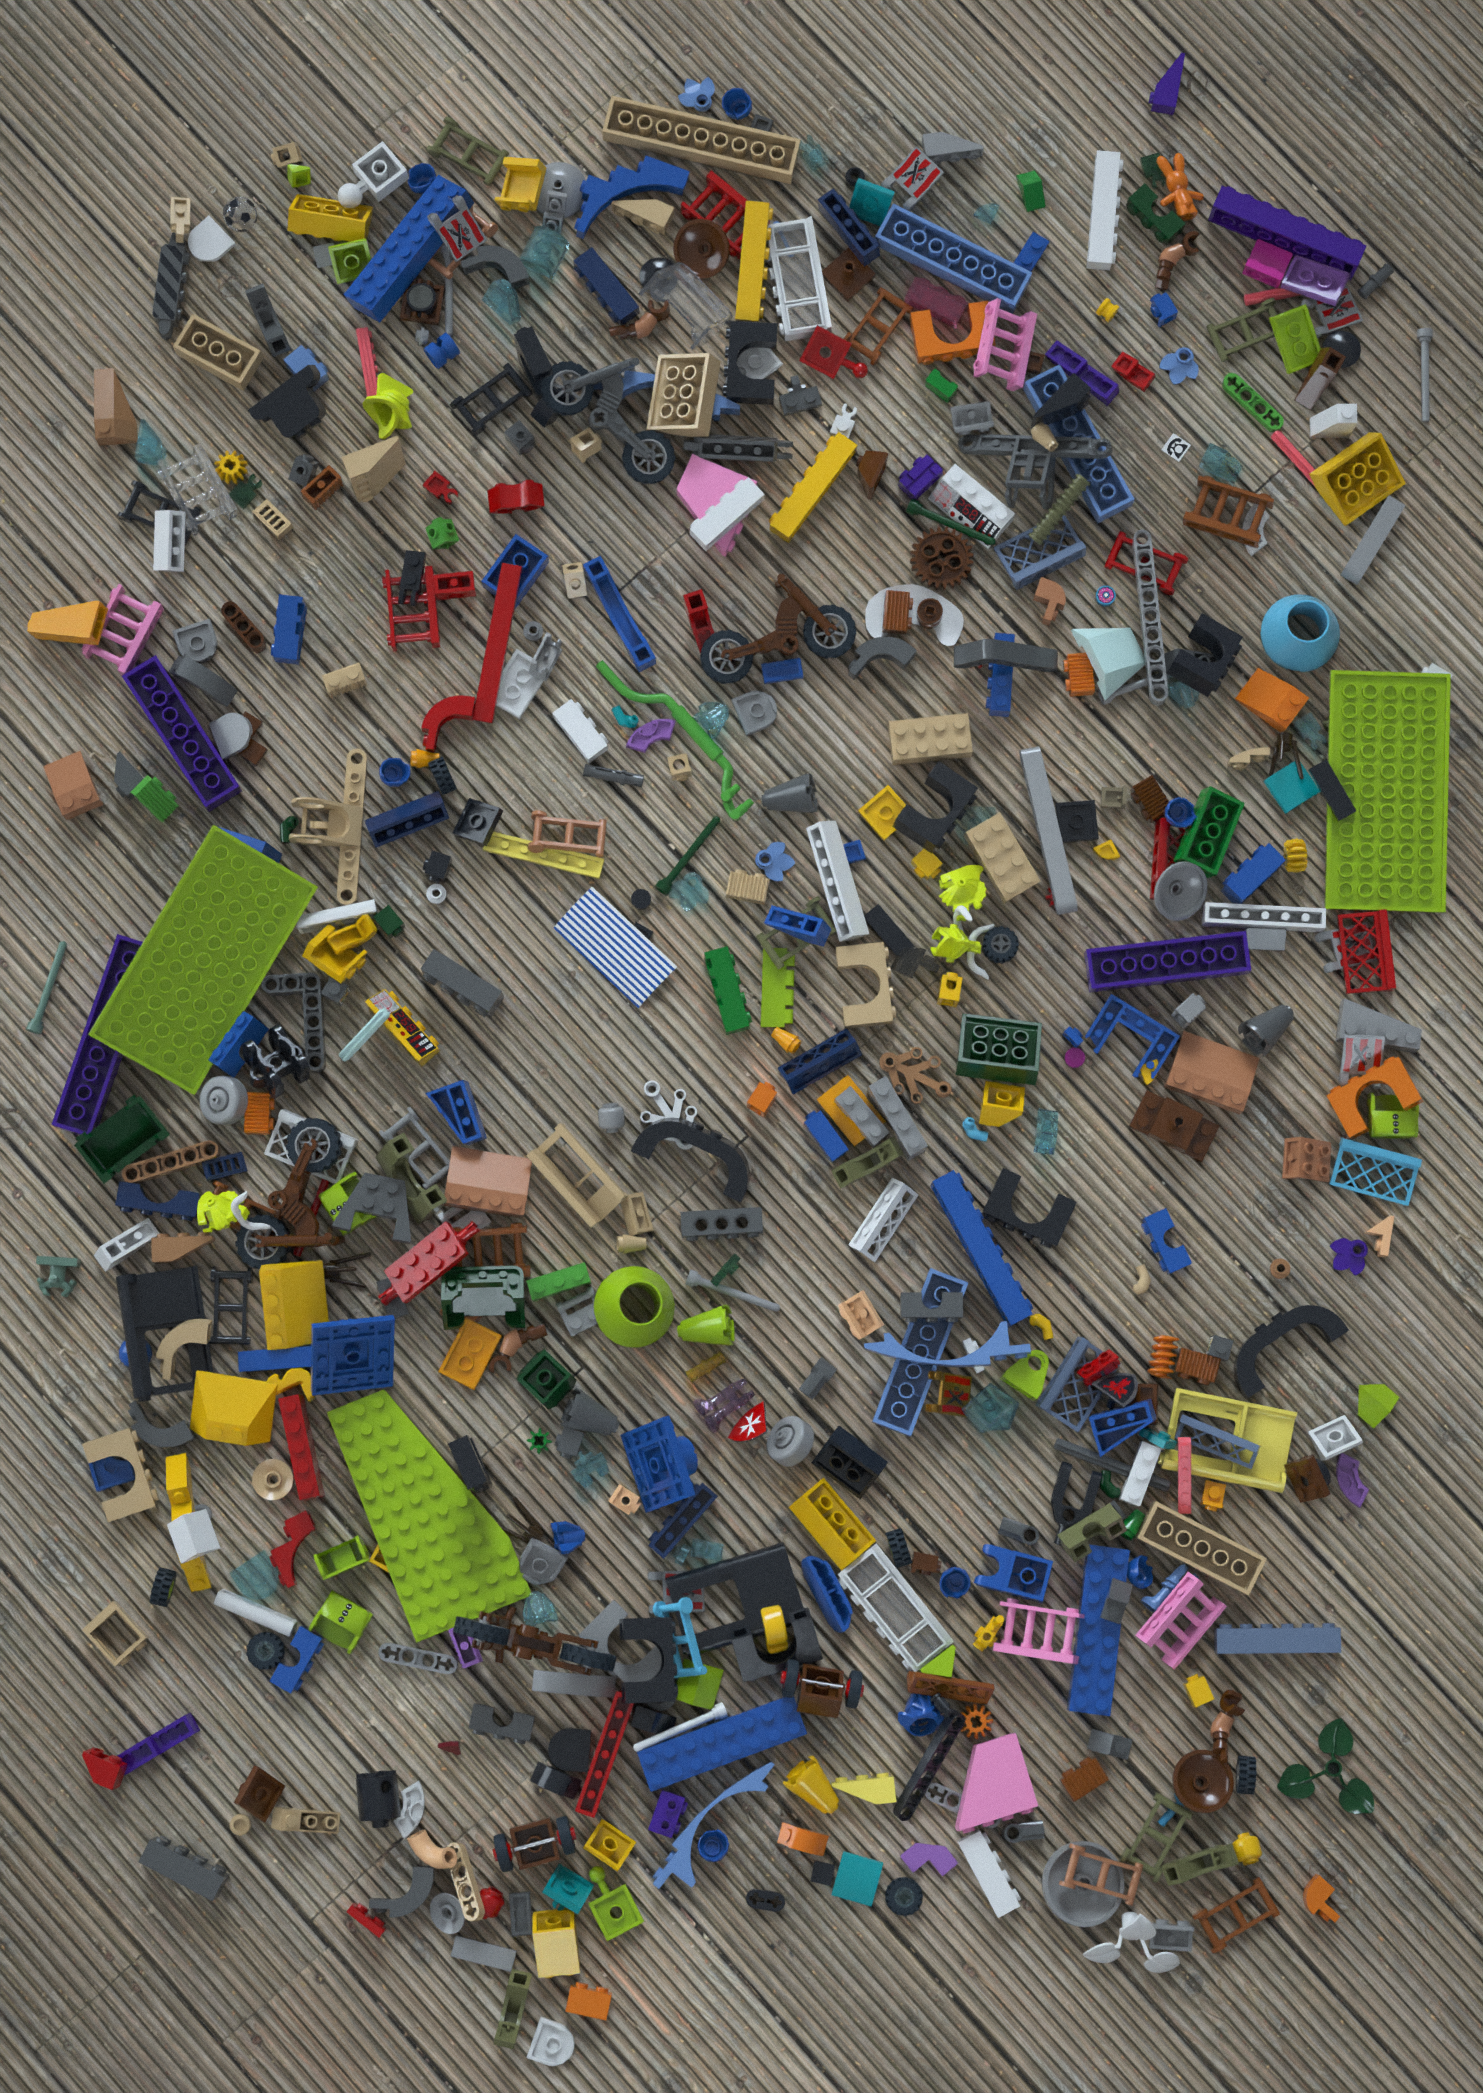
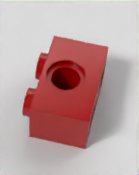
M473 571L433 575L437 600L476 596Z

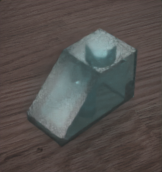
M503 278L493 281L482 301L508 324L512 325L521 320V312L517 291L509 281Z
M141 419L135 458L138 463L162 465V459L165 460L166 448H164L162 441L145 419Z
M1212 443L1209 444L1199 464L1200 468L1233 484L1243 467L1227 450Z
M1038 1109L1034 1152L1054 1155L1058 1132V1111Z

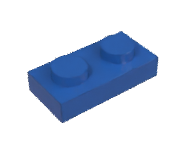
M1032 232L1014 264L1032 272L1050 241Z

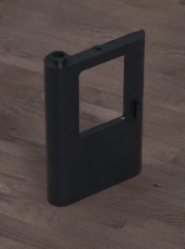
M197 1265L138 1275L125 1274L116 1277L134 1399H138L139 1402L150 1401L152 1396L194 1390L197 1370L214 1373L209 1342L207 1344L187 1343L192 1373L191 1382L154 1387L151 1381L145 1332L176 1327L180 1323L192 1319H205Z
M784 1542L665 1578L672 1603H678L682 1594L731 1579L736 1582L745 1618L696 1633L695 1637L700 1654L732 1645L729 1633L731 1629L749 1625L752 1638L765 1635L760 1613L762 1608L775 1605L781 1606L786 1628L792 1626L789 1613L804 1609ZM675 1611L681 1634L686 1635L680 1612ZM688 1643L681 1644L683 1654H688L690 1658L691 1653Z

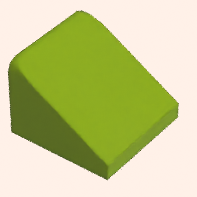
M293 164L287 165L288 181L292 188L311 184L310 167Z

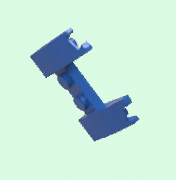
M1111 994L1086 1033L1085 1038L1090 1037L1096 1046L1093 1051L1098 1054L1117 1022H1120L1152 1042L1132 1076L1138 1077V1074L1141 1073L1140 1069L1145 1063L1148 1069H1152L1154 1067L1153 1060L1157 1059L1158 1065L1151 1072V1079H1154L1180 1035Z

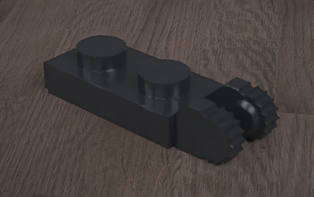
M406 550L400 582L399 604L404 605L406 593L411 591L410 603L411 606H416L425 568V552Z

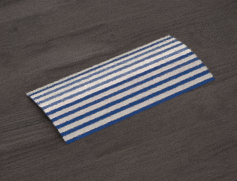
M593 887L569 909L554 927L562 937L638 1008L677 968L671 960Z

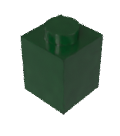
M389 905L373 917L390 939L393 936L396 938L404 932V922Z

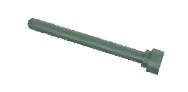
M61 941L57 948L34 1019H31V1022L27 1024L26 1030L29 1032L42 1034L44 1028L42 1026V1018L67 947L65 941Z

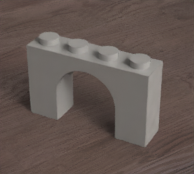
M885 1076L868 1086L867 1094L875 1108L877 1110L880 1108L898 1138V1144L907 1161L925 1152L928 1145L888 1078Z
M613 1600L578 1636L584 1639L599 1641L596 1650L610 1654L608 1649L609 1636L619 1624V1619H624L628 1613ZM655 1646L641 1661L631 1665L616 1661L614 1671L608 1672L615 1679L619 1677L623 1682L650 1680L660 1669L661 1654Z

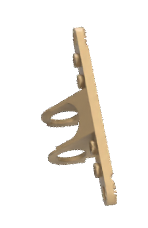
M353 749L347 755L343 803L312 797L293 798L291 801V805L294 808H303L301 834H289L290 843L340 847L337 899L344 906L354 904L358 893L367 774V756L361 749ZM359 754L363 757V760L359 764H354L352 756ZM308 810L329 811L328 822L310 821V828L327 830V836L306 834ZM346 890L351 891L353 894L349 901L343 900L341 896Z

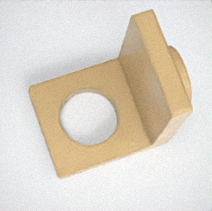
M582 562L562 565L568 599L587 596Z
M686 753L667 758L672 781H685L689 779L688 777H692ZM676 760H682L685 763V767L676 770L673 767V763Z

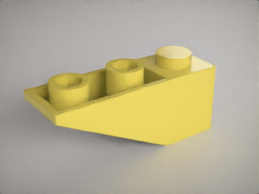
M889 1772L877 1773L875 1778H868V1775H857L856 1780L838 1777L835 1778V1782H831L832 1787L874 1804L896 1802L894 1776H889Z

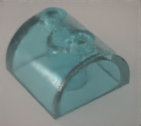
M535 226L519 259L526 268L553 279L570 244L556 231L544 226Z

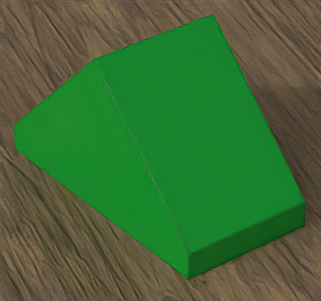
M1036 171L1016 175L1026 212L1045 208L1042 180Z

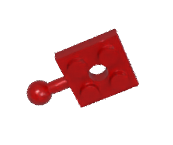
M819 325L816 326L799 360L832 379L835 378L841 365L852 370L857 378H864L868 373L866 364L861 362L855 364L845 358L852 344L851 342ZM824 346L829 347L831 350V355L827 358L822 357L820 354V349Z

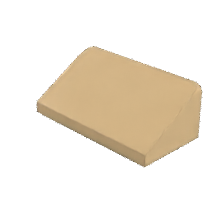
M644 1193L629 1194L620 1203L629 1235L636 1236L654 1231Z

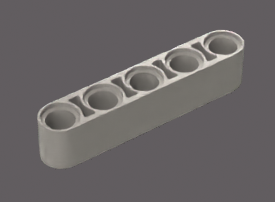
M1388 495L1340 576L1358 585L1406 506L1404 503Z

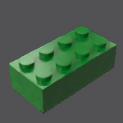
M1211 786L1202 789L1194 807L1196 819L1192 825L1186 827L1173 862H1190L1199 866L1206 878L1216 876L1245 803Z

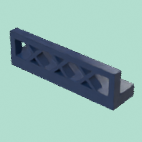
M846 1028L778 1067V1071L794 1095L862 1056V1052L857 1041ZM848 1037L849 1040L839 1043L841 1039ZM826 1048H830V1050H829L828 1052H826V1053H821L822 1050H824V1049H826ZM813 1058L809 1063H804L806 1059ZM791 1068H795V1070L789 1073L788 1075L785 1073V1071Z

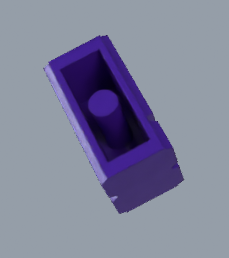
M927 454L923 458L921 456L918 457L912 464L914 467L910 471H903L898 477L900 479L898 482L899 488L910 499L917 500L943 475V469Z

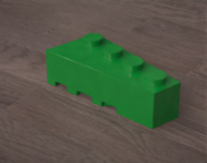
M728 946L704 952V960L726 1035L750 1029L749 1023H752L750 1012L745 1011L744 1004L747 1002L744 992L740 993L738 985H741L739 974L734 971L733 966L736 964L733 954L729 953Z

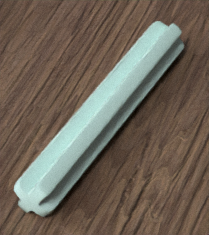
M387 1009L379 1010L339 1053L342 1061L346 1062L390 1017Z

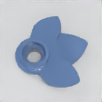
M707 77L700 85L698 82L687 78L684 86L685 93L678 95L680 103L685 107H694L699 112L709 110L712 105L711 97L715 92L712 80ZM704 101L705 105H700L699 102Z
M1185 347L1179 348L1175 353L1164 356L1159 366L1160 369L1169 371L1170 381L1174 385L1181 383L1186 376L1196 379L1199 372L1198 365L1193 360V352ZM1180 356H1186L1187 360H1181Z
M783 842L771 843L766 850L759 851L755 857L756 865L764 870L765 875L770 880L777 882L783 881L782 871L790 869L795 864V861L789 855L783 853L785 850V843ZM767 857L769 862L763 863L761 859Z

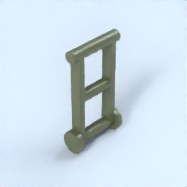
M446 116L443 120L445 123L444 128L433 146L429 145L426 151L436 158L442 155L483 178L484 184L490 186L503 165L504 157H508L509 152L505 149L499 151L458 128L459 124L454 119ZM450 131L471 142L461 159L441 148ZM478 146L498 157L488 174L468 164Z
M1275 298L1267 299L1260 304V308L1216 326L1213 323L1206 326L1221 362L1228 360V356L1275 337L1272 331L1254 339L1246 321L1268 311L1270 317L1278 315L1274 308ZM1239 323L1247 342L1225 350L1217 331Z
M817 896L806 904L807 908L800 913L808 914L814 910L817 916L824 919L831 928L828 936L830 938L837 931L818 903L821 899ZM773 929L766 935L762 932L756 936L778 970L785 966L783 962L811 945V943L795 938L800 946L780 958L767 940L780 932L779 930Z
M1157 1792L1153 1797V1800L1156 1802L1130 1849L1127 1847L1124 1849L1119 1859V1862L1124 1863L1126 1861L1135 1866L1136 1862L1143 1864L1142 1871L1153 1876L1152 1881L1155 1883L1163 1872L1161 1864L1186 1819L1190 1820L1193 1816V1812ZM1160 1804L1181 1815L1170 1838L1149 1826ZM1144 1833L1165 1845L1154 1867L1133 1856Z

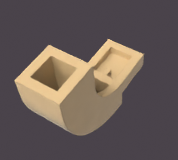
M192 1319L182 1322L163 1338L156 1354V1358L164 1359L160 1364V1372L163 1373L162 1379L171 1380L175 1376L176 1356L181 1345L186 1343L207 1344L211 1340L212 1320Z

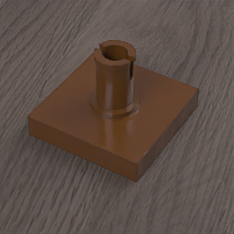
M849 247L822 271L823 278L847 302L876 277V273L868 265L864 267Z
M254 1765L246 1781L240 1785L239 1794L234 1803L259 1821L265 1823L285 1785L260 1767Z

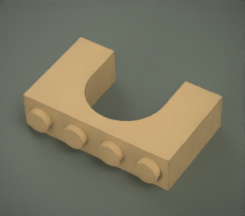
M884 942L836 947L837 970L852 968L868 969L877 977L880 986L878 995L872 1001L866 1004L842 1007L844 1029L892 1024L893 1018H896L895 1006H891V999L894 998L893 986L889 987L888 979H891V968L886 966V959H889L888 947H884Z
M131 1427L82 1444L88 1464L110 1456H120L127 1459L135 1470V1482L129 1492L102 1502L108 1522L155 1507L159 1500L156 1488L152 1489L150 1481H153L152 1474L149 1469L146 1470L144 1465L146 1461L143 1449L139 1450L137 1442H140L136 1430L133 1431Z

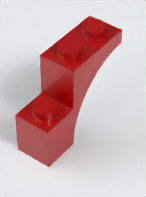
M308 1510L284 1521L286 1525L283 1527L284 1532L292 1540L270 1551L272 1554L269 1556L274 1568L278 1567L281 1573L278 1575L282 1586L286 1585L287 1588L297 1585L294 1575V1558L298 1547L310 1533L317 1530Z

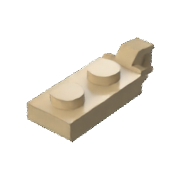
M171 197L170 229L171 232L176 233V243H184V233H189L190 198Z

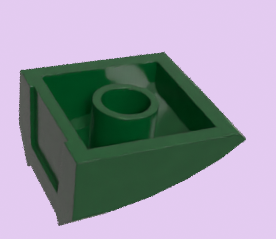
M545 1349L536 1353L520 1370L516 1378L548 1410L557 1406L568 1392L574 1388L577 1380Z

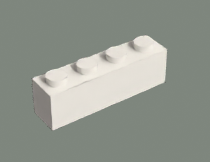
M749 477L745 481L743 479L740 480L730 494L728 492L720 498V503L709 507L703 518H697L690 525V535L705 551L711 548L764 501L765 494Z
M978 1829L958 1840L957 1842L996 1916L999 1918L1020 1906L1018 1901L1021 1898L1015 1888L1011 1890L1008 1884L1011 1879L1005 1869L1001 1871L998 1865L1001 1860L996 1851L991 1852L988 1846L991 1842L986 1832L981 1833Z

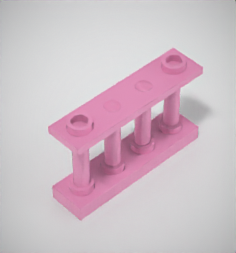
M997 298L988 302L985 307V319L978 355L974 363L973 377L977 378L988 372L1006 379V389L1015 391L1023 388L1037 313L1030 311L1021 316L1014 315L999 309L1001 299ZM1000 317L1017 324V335L997 328V318ZM994 335L1013 342L1015 345L1014 352L1010 353L992 346ZM990 354L1009 360L1011 363L1010 372L990 365Z
M118 584L117 588H113L109 596L108 612L101 636L126 647L127 653L124 657L120 658L97 647V645L83 644L82 654L87 659H90L92 653L116 664L120 675H124L135 666L164 608L156 601H153L152 605L147 606L124 595V587ZM119 602L145 613L146 617L143 622L137 623L116 613L115 610ZM110 619L136 630L137 634L134 639L128 640L107 630L106 627Z
M1187 1572L1135 1635L1150 1648L1155 1644L1163 1651L1165 1655L1161 1660L1174 1670L1227 1607L1214 1596L1209 1600L1199 1590L1204 1584L1189 1572ZM1193 1597H1196L1205 1606L1197 1616L1186 1606ZM1180 1612L1192 1622L1184 1632L1173 1622ZM1167 1628L1178 1637L1171 1648L1160 1638Z
M1007 1598V1602L1000 1601V1605L1007 1606L1008 1611L1004 1638L1001 1639V1643L994 1642L993 1651L1078 1664L1079 1656L1073 1655L1071 1647L1076 1617L1083 1619L1085 1617L1084 1614H1079V1609L1067 1608L1066 1611L1028 1606L1019 1604V1600ZM1016 1608L1028 1610L1024 1640L1021 1646H1014V1641H1012ZM1036 1611L1048 1613L1044 1642L1040 1650L1033 1649V1644H1031ZM1056 1614L1067 1616L1064 1644L1060 1653L1053 1652L1051 1647Z

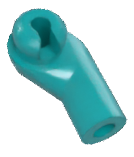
M620 705L611 709L620 726L627 728L637 726L639 719L636 715H624Z

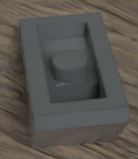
M1112 1578L1100 1618L1121 1624L1126 1605L1129 1604L1132 1584Z
M1091 1729L1087 1749L1128 1760L1133 1739Z

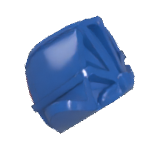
M912 1693L906 1702L904 1712L898 1713L899 1723L914 1736H926L934 1733L945 1718L934 1706V1702L931 1703L930 1699L932 1696ZM928 1722L926 1725L919 1726V1724Z

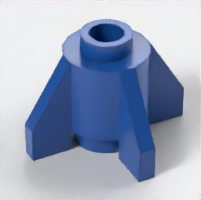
M566 1521L550 1524L554 1533V1549L560 1551L561 1554L571 1553L579 1546H582V1542L585 1541V1532L580 1526Z

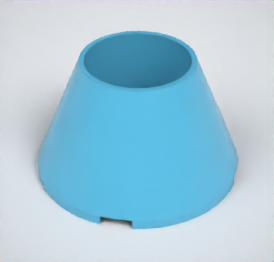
M1296 594L1278 600L1269 608L1262 621L1260 636L1265 652L1274 663L1286 670L1308 672L1323 666L1331 659L1338 647L1340 629L1335 614L1324 602L1309 595ZM1293 615L1310 617L1319 628V638L1310 641L1297 638L1288 627V618Z

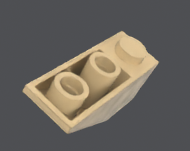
M657 199L612 201L611 203L614 214L622 218L625 216L636 225L649 227V230L656 234L662 233L665 235L674 217V207Z
M274 1807L271 1828L280 1831L338 1834L341 1813Z

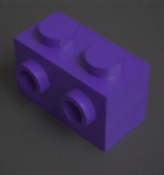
M662 1789L648 1830L672 1838L673 1834L677 1835L681 1825L680 1822H677L679 1815H684L688 1805L687 1802H684L685 1796Z

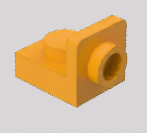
M1205 1480L1200 1504L1205 1505L1206 1510L1217 1512V1508L1223 1509L1222 1503L1226 1484Z

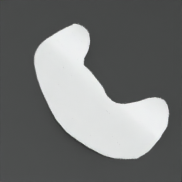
M907 584L885 588L868 601L865 615L866 629L874 638L888 635V633H882L886 590L910 592V598H913V608L909 610L908 617H911L912 623L919 625L916 619L919 603L927 598L938 600L942 605L943 615L940 624L933 629L936 631L938 640L943 645H955L963 628L964 620L961 611L941 595L923 586Z

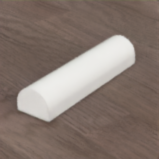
M375 899L301 915L297 922V928L300 934L323 930L328 924L336 927L355 923L364 914H368L373 919L378 914Z
M226 1589L218 1591L214 1601V1605L288 1637L291 1636L297 1624L296 1619Z

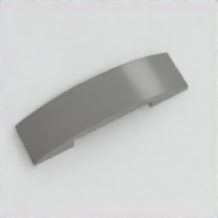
M534 1670L532 1691L614 1698L616 1679L613 1676H588L585 1674Z

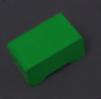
M933 369L925 381V387L947 403L957 393L958 385L954 382L950 383L943 378L937 369Z

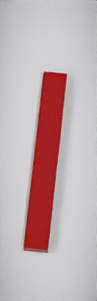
M502 563L472 720L493 724L522 566Z

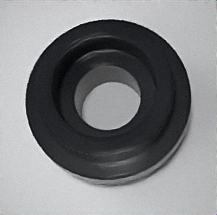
M852 167L846 172L845 179L850 186L855 187L857 180L851 178L854 175L860 179H865L863 170L858 167Z

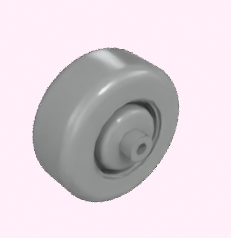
M213 1077L204 1085L200 1094L201 1111L205 1118L214 1124L231 1125L236 1123L243 1117L248 1106L246 1088L241 1081L234 1077Z
M788 1416L781 1419L775 1424L768 1435L766 1443L768 1455L783 1466L797 1465L806 1458L813 1446V1429L808 1423L797 1416Z

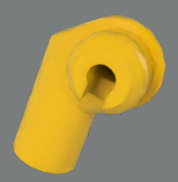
M1038 1313L1030 1316V1324L1032 1326L1037 1325L1042 1329L1044 1340L1054 1338L1050 1320Z

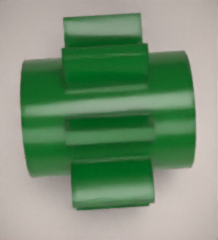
M539 1428L536 1434L531 1431L530 1433L533 1437L532 1439H527V1442H532L530 1450L537 1448L538 1454L541 1453L543 1448L549 1451L546 1447L547 1443L553 1442L547 1440V1436L550 1433L542 1434L541 1428ZM537 1436L540 1438L544 1436L543 1446H535V1438Z

